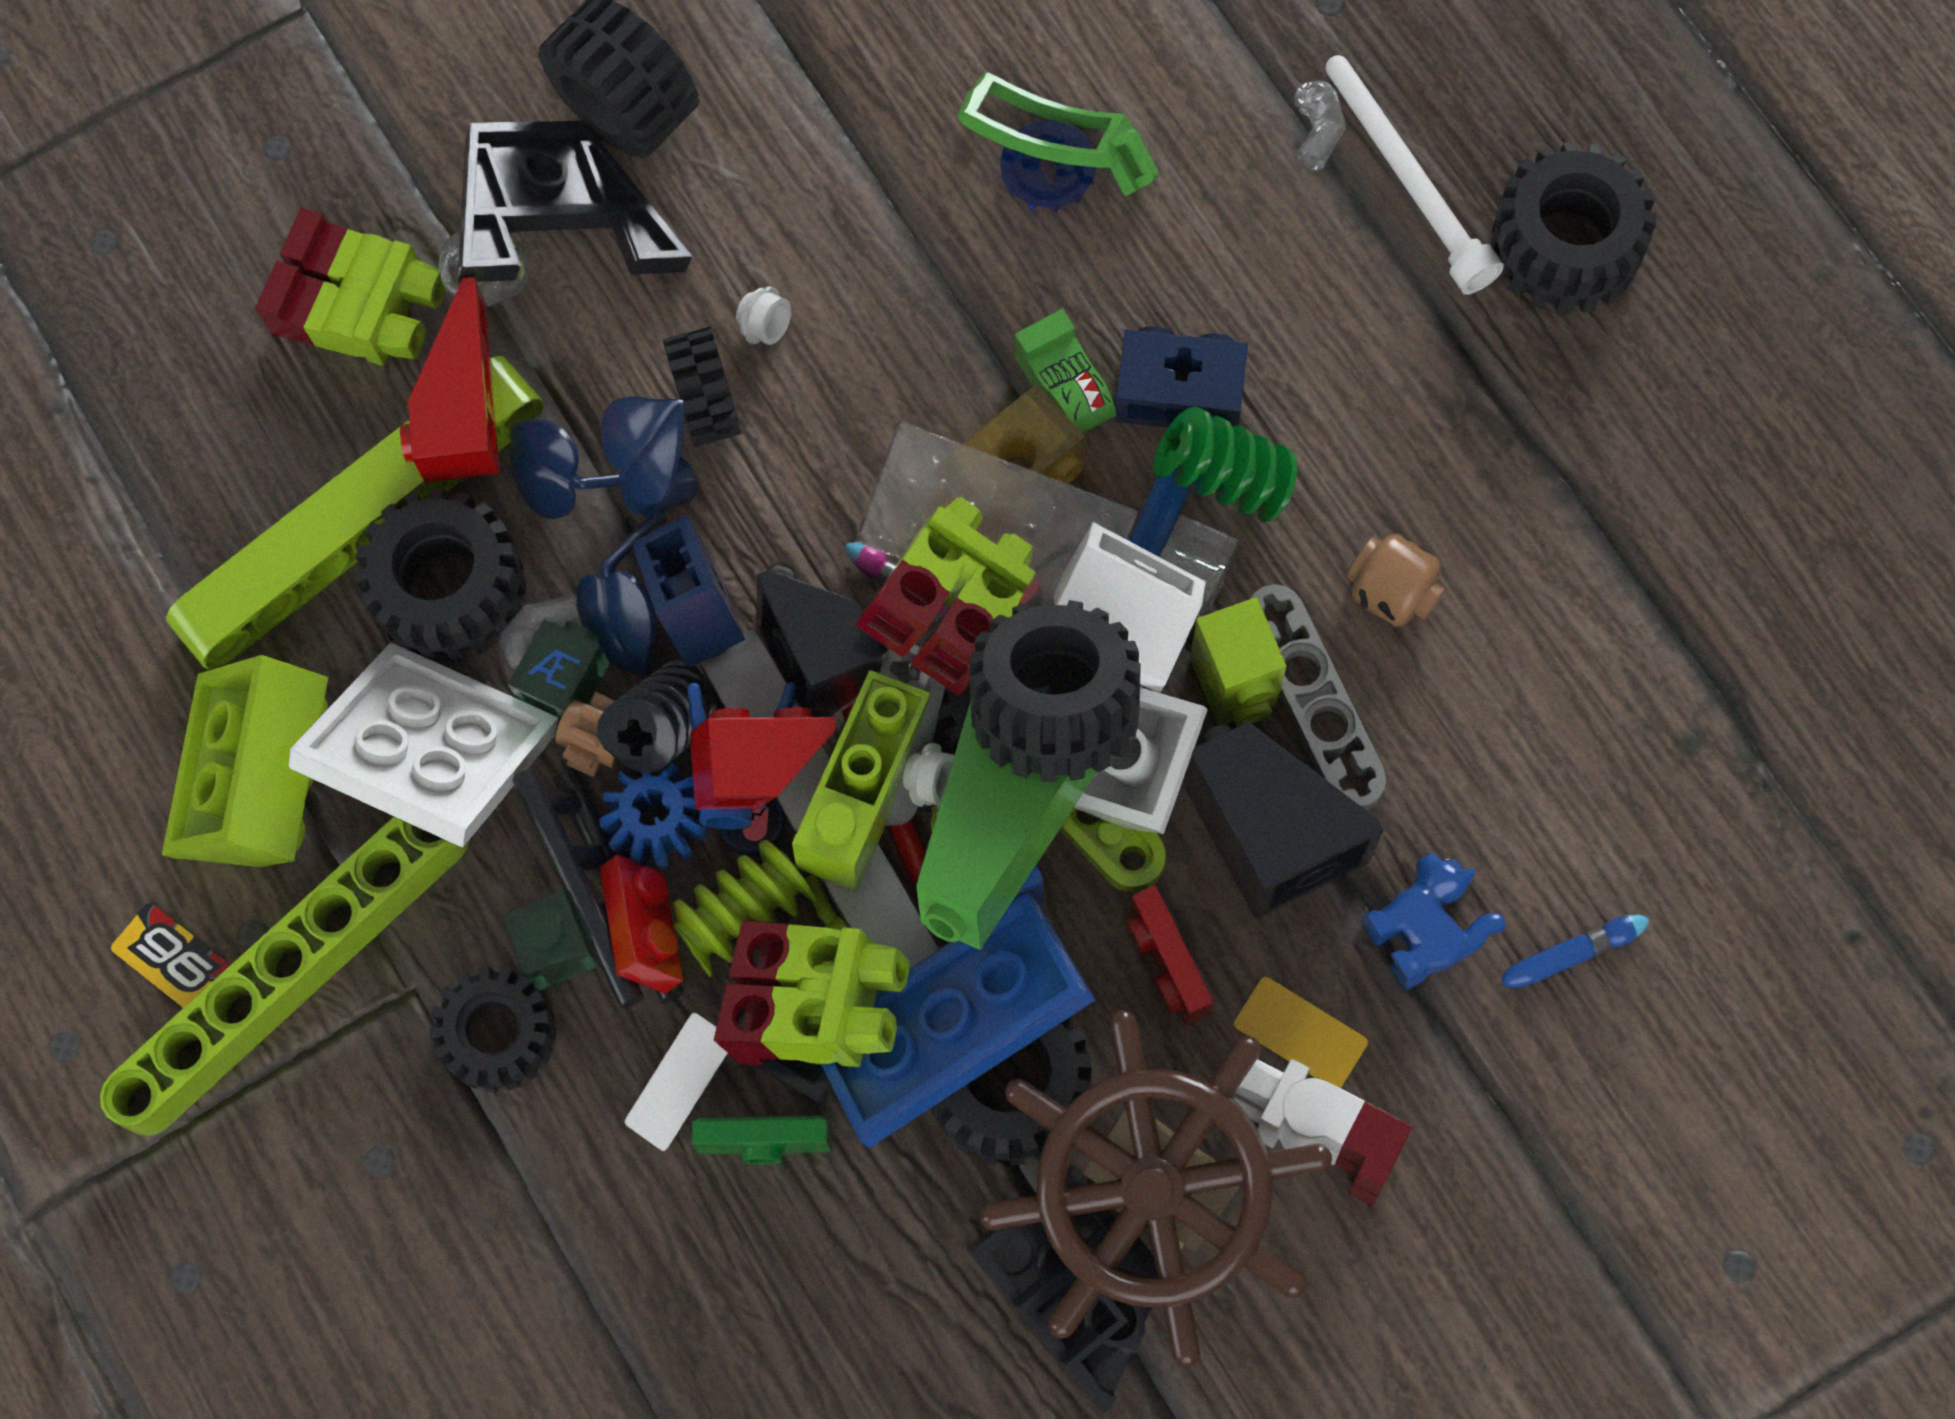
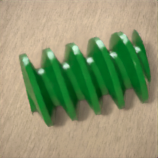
M1196 406L1187 408L1168 426L1155 452L1153 473L1159 478L1164 479L1169 477L1174 471V481L1178 486L1186 488L1195 481V491L1199 495L1207 497L1215 492L1216 501L1224 506H1229L1236 501L1237 510L1244 515H1250L1258 509V520L1265 523L1275 519L1289 503L1297 477V459L1290 448L1282 444L1273 445L1272 441L1262 435L1253 436L1251 431L1239 425L1231 426V423L1219 416L1211 417L1209 412Z

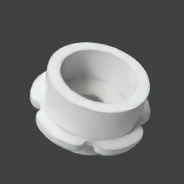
M771 286L765 289L758 288L754 292L746 294L741 300L736 313V320L740 326L741 334L745 336L746 341L750 344H757L760 341L768 345L776 343L788 328L791 318V305L787 299L779 296L777 289Z
M930 743L923 747L922 754L914 753L909 757L903 771L904 787L909 791L911 801L920 807L924 804L928 806L932 804L940 805L955 756L941 752L940 745Z

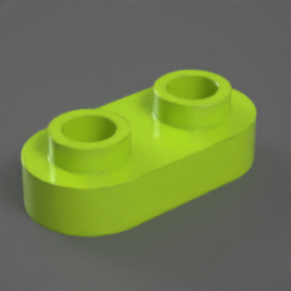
M1073 808L1060 830L1112 886L1124 892L1136 893L1156 884L1163 873L1166 859L1164 844L1157 833L1123 828L1101 818L1094 824H1083L1076 816L1079 810ZM1135 852L1143 857L1145 864L1142 868L1131 871L1122 866L1120 859L1126 853Z

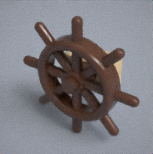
M1119 1010L1110 1018V1030L1119 1075L1105 1079L1079 1095L1067 1108H1064L1026 1080L1014 1079L1006 1086L1005 1096L1007 1100L1048 1129L1050 1133L1043 1146L1039 1160L1037 1194L988 1203L981 1209L980 1221L989 1230L1042 1222L1055 1252L1066 1267L1077 1277L1049 1319L1048 1327L1053 1336L1060 1339L1071 1336L1099 1294L1129 1305L1163 1307L1173 1358L1178 1365L1191 1367L1200 1358V1348L1191 1302L1221 1288L1243 1267L1287 1297L1297 1298L1305 1292L1307 1287L1305 1276L1262 1246L1260 1241L1271 1213L1273 1180L1323 1171L1330 1166L1332 1154L1328 1147L1319 1143L1267 1152L1254 1122L1232 1098L1260 1056L1261 1047L1255 1038L1251 1036L1239 1038L1208 1082L1181 1071L1146 1069L1136 1017L1128 1010ZM1151 1097L1172 1099L1192 1106L1175 1132L1155 1119ZM1120 1103H1125L1126 1110L1108 1137L1090 1126L1107 1110ZM1214 1123L1228 1137L1238 1158L1216 1161L1198 1148ZM1075 1149H1077L1092 1160L1083 1174L1095 1183L1068 1189L1069 1166ZM1244 1185L1242 1210L1235 1227L1222 1218L1221 1214L1239 1187ZM1114 1209L1120 1214L1095 1250L1082 1235L1073 1216ZM1146 1224L1148 1226L1145 1230L1150 1234L1157 1276L1137 1274L1118 1267ZM1205 1239L1220 1249L1205 1263L1185 1272L1181 1249L1184 1245L1196 1252Z

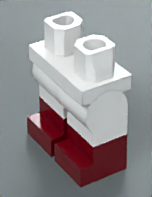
M1257 1059L1234 1093L1233 1099L1245 1110L1251 1120L1259 1123L1258 1131L1264 1144L1274 1148L1278 1139H1280L1285 1149L1317 1143L1325 1145L1332 1154L1331 1164L1356 1177L1349 1194L1373 1207L1413 1125L1327 1081L1317 1078L1307 1079L1310 1068L1293 1059L1290 1060L1284 1073Z

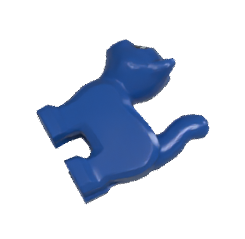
M1434 853L1420 858L1416 863V877L1413 885L1399 893L1381 911L1373 910L1362 916L1361 924L1376 946L1397 936L1406 944L1408 951L1400 949L1391 953L1395 963L1390 965L1391 971L1405 991L1422 983L1428 975L1449 970L1461 960L1466 959L1479 950L1491 934L1502 932L1505 929L1506 923L1502 915L1499 913H1487L1478 917L1469 928L1462 931L1459 925L1443 910L1442 906L1455 903L1465 894L1475 875L1474 868L1465 869L1456 859L1441 858Z

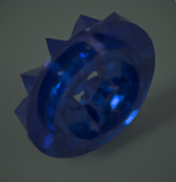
M1038 121L1028 124L1017 131L1050 143L1093 149L1092 144L1081 131L1059 121ZM1004 147L1000 163L1001 178H1003L1007 185L1011 198L1018 197L1026 202L1031 211L1036 207L1051 208L1057 213L1063 205L1073 201L1079 204L1083 194L1089 186L1094 184L1096 167L1053 162L1055 166L1064 167L1057 169L1054 183L1049 184L1042 171H1032L1040 168V158Z

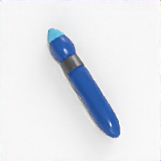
M1639 914L1615 917L1607 921L1602 928L1585 932L1584 935H1578L1515 963L1504 972L1501 977V983L1505 987L1510 988L1524 987L1589 960L1593 956L1609 950L1610 947L1624 946L1645 931L1649 920L1646 916Z

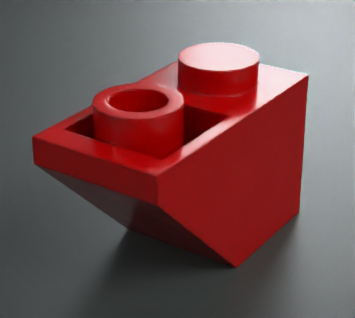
M804 707L776 710L773 712V718H750V711L745 708H725L712 711L710 718L690 732L695 810L760 808L784 790L836 730L835 717H812V709Z

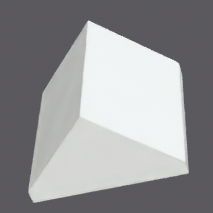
M1140 687L1139 722L1135 738H1129V749L1121 758L1111 755L1110 767L1096 773L1074 808L1123 828L1164 834L1208 709L1202 705Z

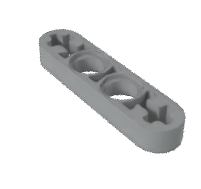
M1276 584L1264 586L1251 597V599L1258 597L1263 612L1265 605L1272 604L1277 612L1286 609L1289 612L1285 618L1284 630L1290 642L1280 648L1285 663L1293 657H1307L1314 661L1319 670L1318 679L1307 686L1294 685L1284 675L1279 698L1315 772L1365 810L1370 811L1376 807L1385 790L1386 775L1384 767L1302 600L1295 591L1286 586ZM1268 621L1279 647L1281 635L1276 625L1272 621ZM1302 635L1303 639L1295 640L1297 636ZM1321 712L1336 713L1345 722L1346 733L1344 737L1334 742H1325L1318 739L1311 730L1310 721ZM1353 745L1357 747L1358 751L1351 752L1348 761L1354 774L1357 777L1368 775L1371 779L1367 784L1365 796L1359 797L1354 789L1343 791L1340 787L1344 783L1347 774L1339 756L1348 751ZM1338 757L1332 764H1328L1326 759Z

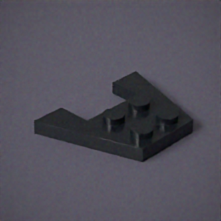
M584 120L470 123L465 139L457 283H461L462 278L475 277L477 282L516 280L521 265L509 232L613 228L630 275L687 271L693 256Z

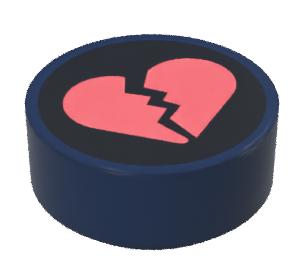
M772 799L766 803V808L751 810L750 826L742 829H720L726 844L734 852L740 855L755 857L760 856L758 844L763 840H768L775 846L778 845L784 833L785 821L778 802Z

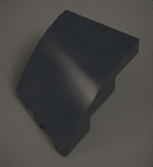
M1070 1165L1068 1189L1089 1185L1076 1167ZM1109 1210L1073 1216L1082 1235L1095 1250L1116 1220ZM1042 1222L987 1231L966 1250L1059 1366L1098 1411L1105 1414L1113 1406L1116 1399L1114 1391L1130 1355L1136 1353L1145 1333V1321L1149 1312L1154 1307L1129 1305L1099 1294L1073 1334L1064 1339L1057 1338L1051 1334L1048 1322L1077 1277L1066 1267L1055 1252ZM1138 1236L1118 1267L1137 1274L1157 1276L1154 1255Z

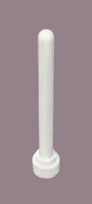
M1340 55L1331 57L1326 63L1328 76L1451 253L1448 258L1451 264L1449 271L1451 277L1462 293L1466 295L1473 294L1487 287L1499 277L1503 270L1504 264L1491 245H1482L1479 239H1471L1347 59Z

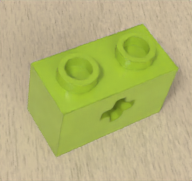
M1258 597L1196 618L1190 661L1217 726L1235 721L1236 726L1246 722L1254 724L1268 717L1272 713L1271 707L1277 706L1287 666Z

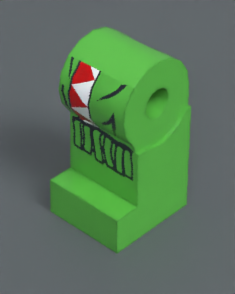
M1063 308L1015 333V359L1049 414L1054 416L1061 429L1070 439L1073 440L1116 416V408L1111 394L1076 339L1075 328Z

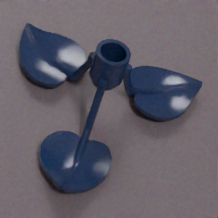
M640 396L622 397L613 401L606 408L602 420V444L606 457L615 468L621 471L620 474L594 477L577 475L579 453L575 442L567 432L558 425L543 419H528L513 425L509 433L511 440L509 446L511 466L519 492L534 512L547 519H558L570 514L575 507V488L583 490L622 485V498L628 509L634 513L646 516L647 519L601 563V575L590 574L580 580L577 592V608L584 632L603 657L617 667L633 674L647 675L652 673L650 659L656 633L652 601L647 590L637 578L626 571L615 572L617 564L633 549L631 542L649 534L655 527L667 522L666 510L688 503L695 497L697 490L695 473L690 464L680 457L685 402L680 399H651Z

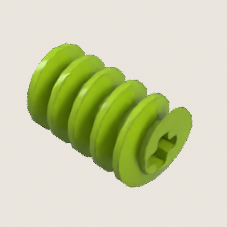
M763 840L758 844L762 860L761 865L747 855H741L737 858L741 876L739 880L725 870H719L715 873L719 894L716 895L704 885L699 884L696 886L694 893L698 905L697 909H693L680 899L672 903L676 918L674 927L709 977L714 975L710 960L712 953L732 963L734 951L731 940L735 937L738 939L742 920L777 923L774 910L777 908L782 909L795 919L800 916L796 895L799 893L817 904L812 890L789 857L768 840Z

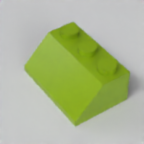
M264 655L198 673L162 850L163 856L252 867H266L295 860V854L300 848L305 834V824L302 817L306 795L314 779L289 768L290 749L328 710L325 694L329 677Z

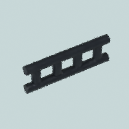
M535 769L525 770L512 779L516 790L620 1008L624 1009L633 1006L644 999V995L639 983L620 977L616 973L605 902L598 901L584 872L597 870L600 875L599 867L616 855L609 846L611 839L608 833L604 832L601 828L600 817L576 769L565 770L554 778L558 790H545ZM558 815H571L585 845L572 846ZM679 984L666 994L657 990L655 992L661 1004L680 997L684 990L681 984Z

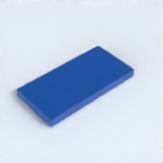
M1028 890L1012 901L981 950L959 940L957 942H949L910 968L907 985L903 988L902 992L877 990L873 1008H888L896 1017L897 1032L891 1052L863 1054L860 1067L841 1066L838 1062L821 1065L859 1141L870 1148L1094 1002L1095 999L1039 902Z

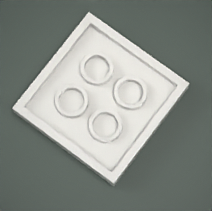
M390 642L290 749L289 768L463 848L514 786L512 779L517 774L527 770L554 738L558 717Z

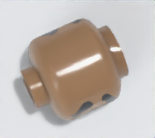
M1398 533L1390 534L1383 538L1382 541L1373 536L1362 549L1347 575V579L1354 583L1352 586L1353 601L1393 627L1404 626L1414 615L1425 621L1445 592V588L1436 583L1441 571L1439 559Z

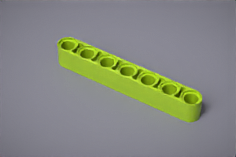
M503 356L491 358L498 452L511 442L509 433L513 425L528 419H538L544 409L542 398ZM399 427L181 596L169 609L166 615V622L205 669L212 670L222 667L234 660L358 562L355 558L358 545H370L364 532L371 521L381 525L386 520L381 512L391 503L397 510L406 506L407 502L404 496L418 492L422 500L430 499L431 489H445L447 493L464 478L425 483L414 462H406L404 459Z
M394 816L107 1078L100 1093V1104L106 1117L121 1127L143 1136L155 1135L168 1128L460 860L467 851L470 840L463 848L443 838L431 843L422 842L423 829ZM388 863H400V874L395 882L386 887L374 886V877L380 867ZM340 907H351L352 915L349 923L340 931L326 932L325 924L330 913ZM301 951L302 962L298 970L289 977H277L276 969L281 958L289 952ZM251 996L252 1008L248 1016L238 1023L229 1024L227 1013L231 1004L240 997ZM200 1041L202 1045L200 1059L189 1069L180 1070L178 1067V1057L181 1050L191 1042ZM149 1086L151 1089V1100L148 1107L139 1115L130 1117L128 1113L130 1097L138 1089Z

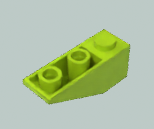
M869 670L792 842L797 869L857 892L883 833L903 776L905 764L909 759L930 700V692Z

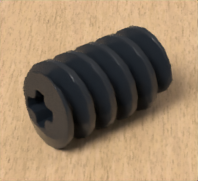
M683 659L669 661L604 709L598 720L597 737L603 748L629 769L642 773L657 772L691 746L688 686L691 683L699 685L705 720L710 718L712 711L719 710L715 689L695 665L688 668Z

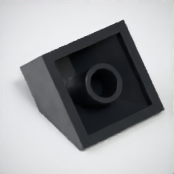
M767 570L757 574V626L786 684L793 682L797 685L795 700L799 707L812 709V717H831L859 695L869 670L880 674L883 654L887 653L888 649L854 625L862 614L855 600L775 571Z

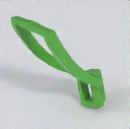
M989 72L981 75L973 88L968 91L963 105L957 114V118L967 128L1021 153L1067 165L1110 168L1125 197L1150 184L1159 175L1158 169L1138 131L1134 129V126L1125 114L1094 112L1068 107L1040 98ZM987 92L1003 101L1043 118L1084 128L1106 131L1097 149L1077 148L1027 136L976 111Z

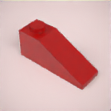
M475 277L462 278L409 397L410 424H402L400 426V441L404 459L406 462H414L425 483L500 474L487 303Z

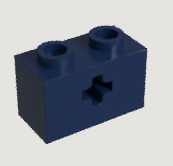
M1157 326L1143 327L1138 331L1125 329L1116 394L1115 422L1168 428L1180 413L1187 408L1197 406L1209 412L1211 417L1219 416L1229 421L1231 426L1239 425L1248 343L1236 342L1232 337L1219 333H1208L1200 337L1174 335L1170 330ZM1176 373L1188 374V380L1182 382L1175 380Z
M688 515L631 542L656 615L688 668L708 658L719 656L728 648L746 640L718 567Z

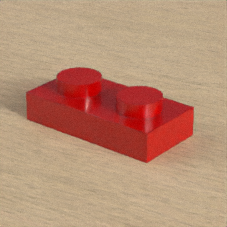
M616 854L599 867L616 973L620 977L666 994L683 982V975L665 876L652 868Z
M1156 885L1132 895L1130 906L1132 917L1125 920L1126 928L1139 954L1142 956L1150 952L1161 975L1153 978V981L1169 1014L1179 1010L1186 1026L1210 1016L1214 1002Z

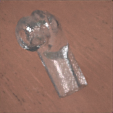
M1317 80L1313 83L1305 82L1301 84L1294 96L1295 106L1300 107L1299 111L1302 115L1309 116L1312 125L1309 134L1297 152V158L1303 165L1313 170L1323 169L1346 128L1345 118L1336 90L1329 83Z
M576 595L526 605L517 613L499 636V649L505 651V661L508 666L518 669L535 664L538 660V649L535 643L544 633L582 625L577 608Z

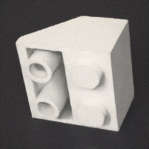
M1092 522L1060 578L1053 599L1054 605H1067L1069 600L1083 602L1084 610L1091 612L1097 607L1109 613V624L1120 621L1128 630V641H1135L1139 650V663H1141L1140 687L1145 686L1160 693L1200 611L1206 582Z

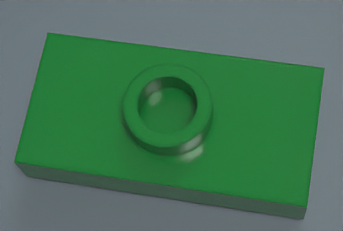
M824 1116L696 1118V1121H692V1145L699 1154H742V1162L746 1164H777L782 1162V1153L831 1152V1127Z

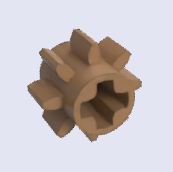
M595 692L590 705L574 700L567 707L555 735L556 744L566 748L562 758L568 760L567 766L595 777L600 764L616 769L622 763L603 748L597 737L598 720L604 709L615 702V700Z

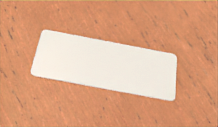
M697 1013L690 1015L625 1119L626 1126L662 1151L667 1150L727 1055V1052L713 1041L716 1026Z

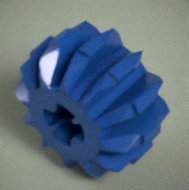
M672 762L664 767L660 776H657L656 772H641L642 777L635 781L630 773L620 771L617 778L624 792H604L602 800L613 811L606 813L599 819L600 826L604 832L615 833L609 842L612 851L617 855L630 851L629 860L643 866L647 863L651 854H653L659 870L665 871L670 865L669 852L676 850L681 858L690 860L693 852L686 839L704 840L708 835L706 826L700 824L698 820L700 818V810H695L693 776L680 780L681 771L678 765ZM655 806H664L668 815L666 819L661 822L658 817H655L656 825H647L643 818L644 813L650 809L655 814Z

